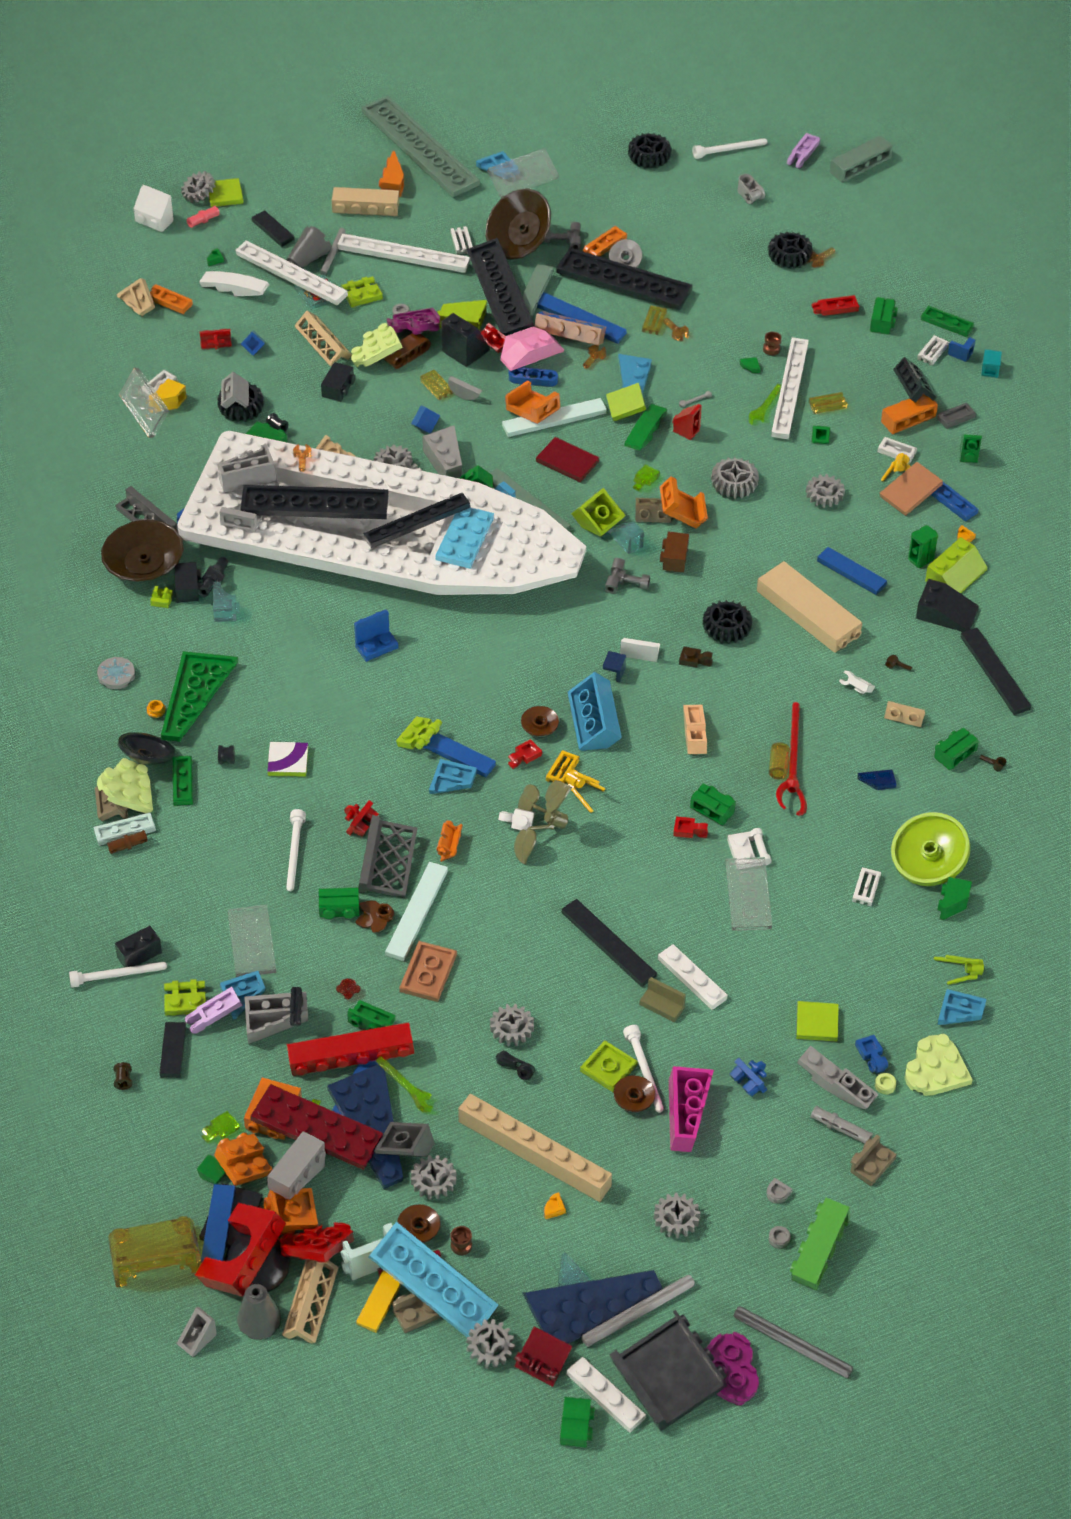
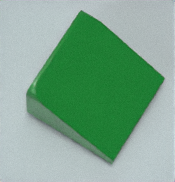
M813 426L812 443L829 444L830 427Z
M210 1154L197 1167L200 1178L213 1184H218L226 1175L218 1160Z

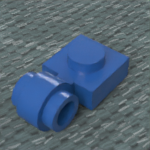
M875 1035L856 1040L855 1046L863 1060L871 1059L868 1061V1068L871 1073L875 1072L877 1074L888 1068L887 1059L884 1056L881 1057L883 1049Z

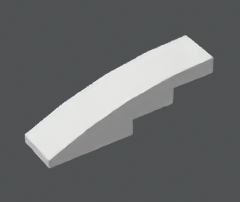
M206 271L199 281L201 287H216L218 292L232 291L234 296L263 295L269 286L267 281L229 272Z

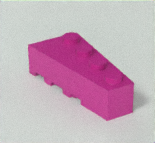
M673 1066L669 1077L670 1151H692L714 1070Z

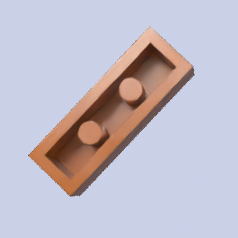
M925 394L916 403L909 398L882 410L881 422L893 435L935 418L938 404Z

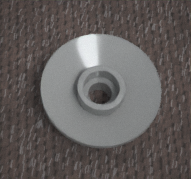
M620 240L612 246L609 260L637 268L642 260V250L633 240ZM626 255L629 256L628 260H624Z

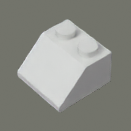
M142 185L134 206L135 221L163 232L173 222L171 195Z

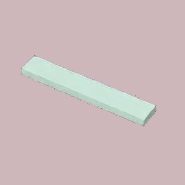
M601 398L560 407L559 410L538 424L523 417L502 421V426L507 437H512L606 414V407Z
M429 862L385 951V956L405 961L448 872V867Z

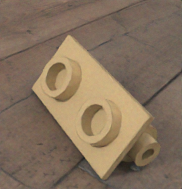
M888 701L884 718L921 727L925 710Z

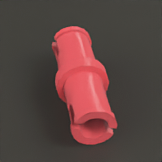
M213 206L205 211H199L198 214L192 217H188V226L193 228L200 223H207L209 219L220 215L219 209Z

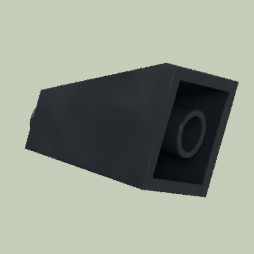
M455 313L450 314L441 321L442 352L466 368L490 351V347L479 329Z

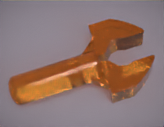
M831 247L820 254H816L813 251L810 259L812 267L823 266L824 259L834 254L835 249Z
M669 318L663 320V323L673 331L672 338L674 340L683 341V335L688 339L689 329L687 326L678 327Z
M599 345L590 346L588 349L590 357L583 364L585 369H588L597 358L603 360L606 357L605 346L601 351H598Z
M299 444L293 448V456L299 458L300 472L306 471V458L312 457L311 447L305 444L303 452L300 451Z

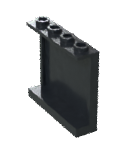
M676 1310L673 1311L675 1317L619 1354L615 1350L609 1354L612 1362L660 1432L727 1387L725 1381L726 1373L720 1365L718 1367L714 1365L712 1361L715 1358L708 1348L705 1350L700 1345L702 1340L697 1332L692 1333L688 1328L690 1326L689 1321L684 1314L680 1316Z

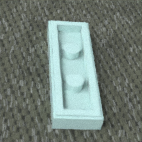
M151 813L93 827L99 846L123 838L125 834L129 836L142 830L146 834L156 831Z

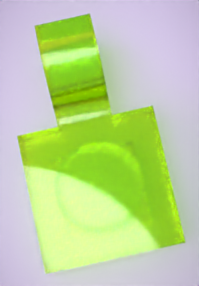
M645 464L635 474L633 482L636 484L633 486V489L640 491L645 484L651 486L660 477V471Z
M225 1111L210 1120V1125L205 1126L201 1130L204 1134L202 1139L206 1143L212 1141L218 1135L221 1139H224L239 1130V1123L228 1111Z

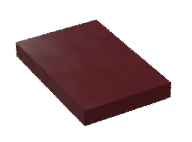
M554 437L536 457V462L581 483L599 463L600 457Z

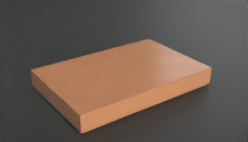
M916 462L881 491L880 497L906 516L942 486L943 480Z
M419 941L400 985L399 992L438 1002L456 959L457 951Z

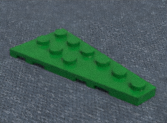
M183 651L161 732V740L177 742L182 740L239 662L238 657Z

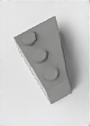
M455 426L423 436V452L437 473L460 478L462 476V463Z
M266 444L261 445V449L257 451H247V455L241 458L236 456L217 465L220 484L224 492L242 489L243 485H260L277 481L275 463Z
M302 992L301 1023L308 1021L306 992ZM291 993L245 997L248 1044L294 1027L290 1025Z
M303 1131L267 1176L268 1189L290 1200L325 1167V1142Z

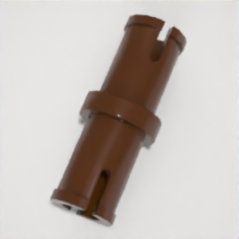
M142 830L129 836L125 834L123 838L107 842L110 854L124 849L130 850L133 846L148 842L145 831Z

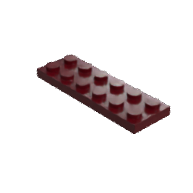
M272 1084L269 1085L250 1116L251 1121L294 1140L304 1131L325 1142L326 1154L362 1170L365 1169L383 1136V1133Z

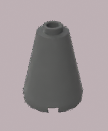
M306 226L290 252L287 261L304 268L328 253L332 248L330 241L326 242L324 233L318 228Z
M254 1284L245 1291L237 1315V1324L239 1330L248 1335L249 1338L262 1340L272 1336L273 1332L279 1328L281 1313L266 1288L262 1285Z

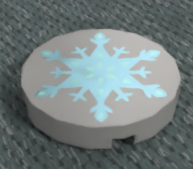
M113 657L100 664L97 676L99 682L105 685L106 688L121 689L127 687L128 683L134 680L135 669L128 659Z

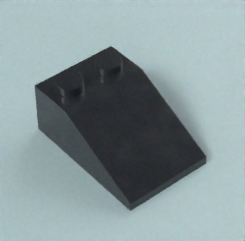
M928 579L918 603L916 619L965 632L971 629L979 605L946 583Z

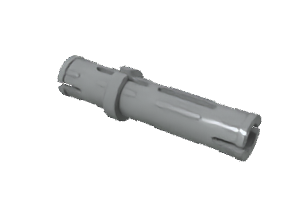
M817 1105L812 1111V1119L818 1120L826 1124L827 1128H834L864 1144L873 1136L872 1132L866 1131L838 1117V1114L835 1112L832 1114Z

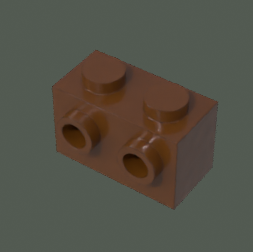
M668 531L667 539L663 538L662 549L665 550L664 552L661 551L660 562H663L662 570L684 573L689 547V534Z

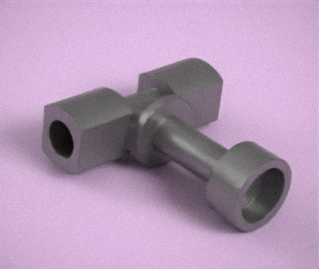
M572 222L570 231L567 230V233H551V230H549L544 243H551V240H567V243L570 242V248L580 251V223Z
M614 558L611 567L612 575L608 576L605 585L606 592L615 594L619 584L623 585L624 581L639 584L641 589L648 590L650 575L643 574L642 577L627 575L626 570H624L625 560Z

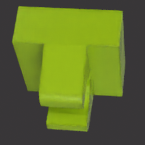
M155 586L150 600L151 606L169 608L173 597V590H169L167 587L161 589Z

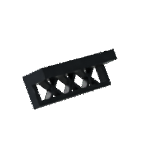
M903 357L893 370L909 398L916 403L925 394L934 401L937 396L920 368L906 357Z

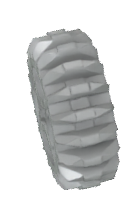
M728 457L727 460L721 459V462L716 463L715 467H713L711 482L713 488L716 489V492H720L721 496L727 495V498L733 496L734 499L738 496L743 498L744 495L749 496L750 493H754L758 486L759 475L757 468L754 467V463H749V460L743 461L742 458L736 459L734 457L730 459Z

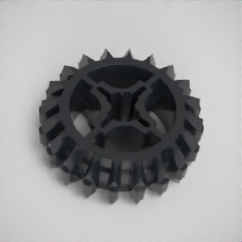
M642 133L641 136L636 135V138H632V141L629 142L628 154L633 164H638V167L644 166V169L646 167H650V169L652 167L658 168V166H663L670 159L671 145L666 140V137H661V134Z
M780 232L779 235L771 238L768 245V255L771 258V262H775V265H780L781 268H801L802 265L810 262L813 246L810 239L806 238L805 235H800V232Z
M249 382V405L247 407L235 401L226 409L221 405V390L217 398V405L221 415H224L226 419L230 418L231 421L237 420L238 422L244 420L246 422V419L252 420L253 417H258V414L262 413L264 395L260 388H257L256 385H251Z
M727 599L725 602L719 600L717 604L712 603L711 607H707L703 614L702 625L705 633H708V637H713L714 641L720 640L721 644L723 641H726L728 644L731 641L737 643L738 640L743 641L744 637H748L752 629V616L747 607L741 605V602L736 604L734 600L732 602H728Z

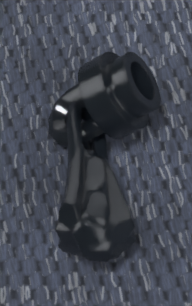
M504 1050L497 1053L495 1057L497 1064L516 1069L520 1079L529 1080L533 1076L535 1068L532 1064L526 1063Z

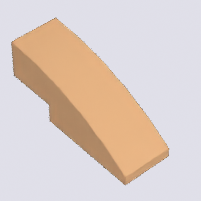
M683 705L687 753L707 754L706 723L703 706Z

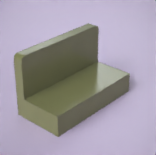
M651 977L648 980V989L640 999L639 1005L675 1023L685 1009L686 995Z

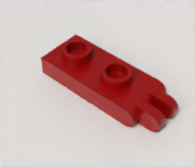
M855 295L820 299L811 305L814 314H821L822 316L859 311V304Z

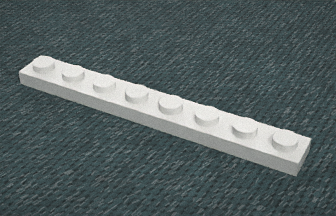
M342 234L337 244L339 250L466 273L470 263V257L348 234Z
M245 241L235 250L237 256L335 305H338L348 296L347 290L248 241Z
M791 339L771 437L789 439L809 340Z

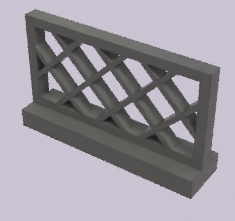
M372 815L358 885L360 893H365L367 890L405 898L417 827L382 821L380 816ZM382 827L390 828L393 834L385 837L381 832ZM404 831L412 833V838L405 841L400 834ZM396 836L401 844L393 847L389 840ZM383 843L390 849L384 854L378 849V846ZM405 847L409 854L402 858L397 850ZM393 853L398 861L390 864L385 857ZM380 860L387 866L381 871L375 866V863ZM402 864L406 871L399 875L394 867ZM390 870L395 878L387 881L382 874ZM379 877L384 884L374 886L371 883L373 879ZM399 881L403 886L402 891L394 890L391 884Z

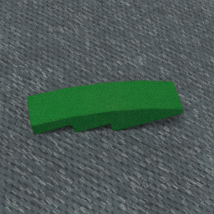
M651 404L631 430L624 446L641 451L652 440L653 433L659 428L660 421L667 414V408Z

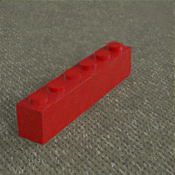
M409 1022L287 1044L292 1076L318 1071L324 1072L334 1068L366 1064L374 1060L385 1061L390 1058L407 1057L415 1054Z

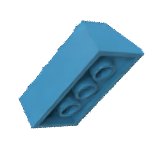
M593 672L568 691L578 747L581 751L609 748L622 738L610 680Z

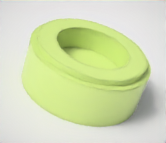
M882 1073L876 1078L875 1088L881 1094H891L896 1088V1079L889 1073Z

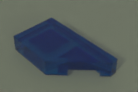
M893 769L857 774L858 780L876 790L896 788Z

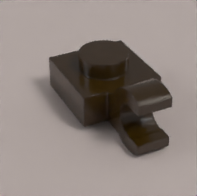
M683 646L679 665L697 668L698 664L710 667L713 662V653L709 651L702 653V649Z

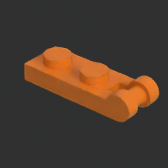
M614 226L587 244L583 252L601 257L611 250L615 243L627 239V233Z
M156 284L149 291L153 302L181 314H184L193 305L192 299Z

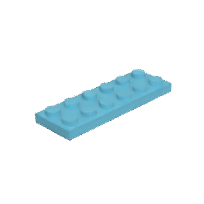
M395 1222L368 1256L466 1337H471L468 1334L470 1329H474L476 1323L482 1326L483 1320L486 1319L487 1321L498 1307L496 1302L397 1222Z

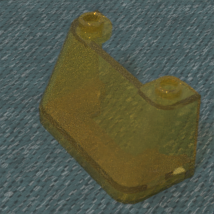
M187 1216L125 1229L117 1228L108 1235L116 1288L127 1286L126 1281L130 1276H132V1279L137 1278L136 1272L179 1264L180 1270L184 1269V1266H188L191 1268L192 1273H195L202 1264L194 1221Z

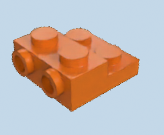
M242 1133L233 1140L225 1138L217 1145L214 1156L234 1186L266 1177L273 1170L263 1156L264 1147L254 1133L250 1135Z
M302 1188L290 1200L272 1190L264 1198V1209L277 1212L286 1222L280 1235H285L291 1231L294 1234L295 1230L315 1229L318 1227L312 1188Z

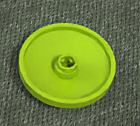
M937 812L923 813L909 819L898 829L892 841L891 856L897 871L906 880L916 885L936 886L946 883L948 877L955 878L964 869L970 856V841L965 828L955 818Z

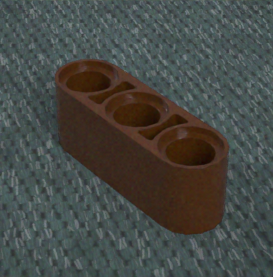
M412 333L400 341L403 348L384 357L383 360L395 369H400L428 351L431 341L422 334Z

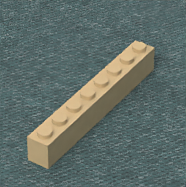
M469 1094L458 1108L459 1122L598 1202L603 1199L611 1188L612 1173L476 1096Z

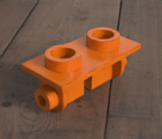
M449 820L443 823L442 837H440L436 849L441 856V862L454 857L457 853L462 824L454 826L453 822Z

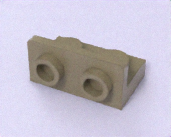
M636 498V522H671V516L663 513L661 498Z
M98 786L95 787L97 814L101 821L117 814L124 819L128 818L127 810L129 808L108 801V796L103 790L99 791Z
M876 1135L873 1139H868L863 1146V1150L860 1153H855L851 1159V1173L869 1186H872L897 1156V1154L880 1143L881 1137L879 1135Z
M413 1293L407 1296H400L393 1302V1313L404 1333L441 1318L439 1314Z

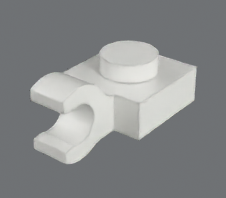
M844 671L849 678L847 681L840 679L839 682L841 684H852L855 686L854 689L862 694L873 692L874 685L855 676L851 671Z
M517 808L514 814L502 811L499 813L498 820L512 822L511 828L527 831V828L533 825L535 812Z

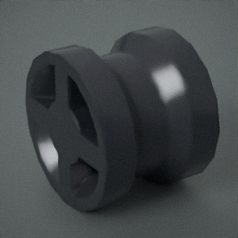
M218 745V764H223L224 762L229 764L235 763L234 745L229 747Z

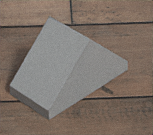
M196 1307L176 1344L192 1357L195 1356L217 1335L215 1320L200 1307Z

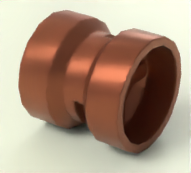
M774 331L767 332L764 338L763 352L767 355H777L780 352L779 344H781L782 336Z
M458 1226L451 1232V1249L457 1255H466L472 1249V1232L468 1227Z

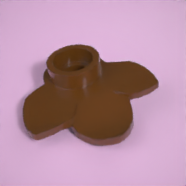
M377 901L361 902L359 906L364 913L356 920V924L362 928L371 927L373 933L380 932L386 928L387 922L393 919L394 910L386 903L379 904Z

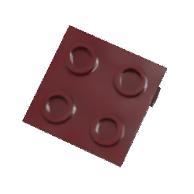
M534 1326L521 1353L518 1352L515 1357L516 1363L514 1367L553 1387L573 1346Z

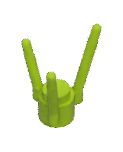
M945 955V957L935 956L933 958L936 961L965 964V972L969 973V975L947 981L948 985L967 980H977L978 975H983L984 963L982 959H970L952 955Z

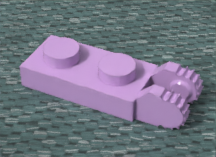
M806 133L792 150L787 164L792 165L795 158H798L796 168L800 169L804 161L818 147L821 138Z
M230 987L186 1015L185 1021L187 1024L195 1022L190 1027V1031L195 1034L241 1007L242 1003L233 987Z

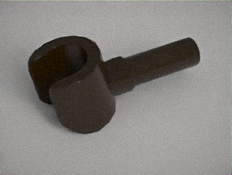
M894 654L886 659L885 666L889 669H892L895 665L909 671L912 669V666L902 663Z
M982 754L980 755L981 760L992 764L994 770L998 772L1007 763L1003 757H998L994 760Z

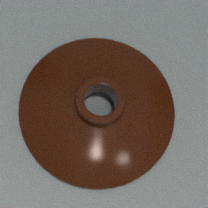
M534 706L523 713L521 725L527 733L533 736H547L557 729L559 718L557 713L551 708Z
M636 1075L627 1076L619 1080L615 1085L614 1099L622 1109L630 1112H640L653 1104L655 1088L644 1077Z
M416 1204L409 1206L400 1213L397 1223L422 1243L433 1239L440 1229L438 1213L427 1205Z

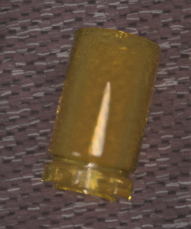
M777 742L771 746L769 776L774 779H784L788 774L790 747L785 743Z

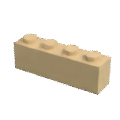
M333 188L332 213L398 216V190Z

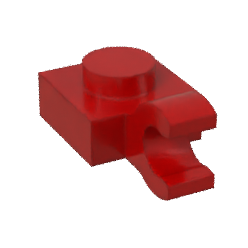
M530 739L515 747V753L508 756L511 760L508 762V765L514 769L522 761L528 764L541 757L542 750Z
M676 816L673 836L693 838V834H696L698 837L707 838L708 824L695 823V818Z

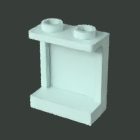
M391 1223L383 1226L384 1236L391 1229ZM382 1239L353 1250L347 1241L343 1242V1250L341 1251L343 1262L341 1264L345 1274L349 1273L352 1281L377 1272V1268H380L368 1256Z

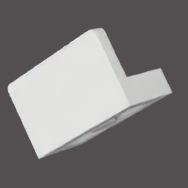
M628 638L621 640L620 653L625 654L627 658L657 662L660 643Z

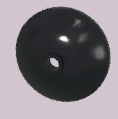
M130 732L121 735L118 739L120 750L139 764L156 765L171 760L175 754V749L169 742L151 734Z
M244 1235L234 1241L228 1248L224 1261H230L240 1256L248 1247L251 1235ZM278 1239L250 1286L259 1284L270 1292L285 1280L289 1272L290 1260L289 1256L281 1255V1243Z

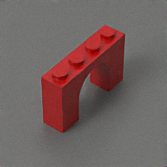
M238 1203L228 1221L239 1233L251 1235L248 1247L240 1256L230 1261H220L205 1257L195 1276L205 1287L243 1297L246 1289L252 1283L283 1231L286 1222L275 1211Z

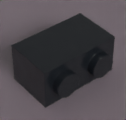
M334 362L321 383V396L341 402L343 397L347 396L349 387L355 382L354 367Z
M196 562L178 563L175 566L177 603L199 601L198 591L202 583H198V580L202 579L201 569H197Z
M150 925L115 943L117 958L124 968L138 966L162 953L160 938Z

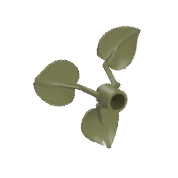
M561 781L552 782L545 795L547 810L535 804L540 796L538 788L532 784L525 786L518 802V809L532 811L535 808L545 813L544 819L548 825L531 826L527 828V831L522 829L518 833L514 843V851L521 863H527V859L535 846L536 833L534 830H553L554 827L560 829L566 827L568 815L557 811V809L573 788L572 786Z

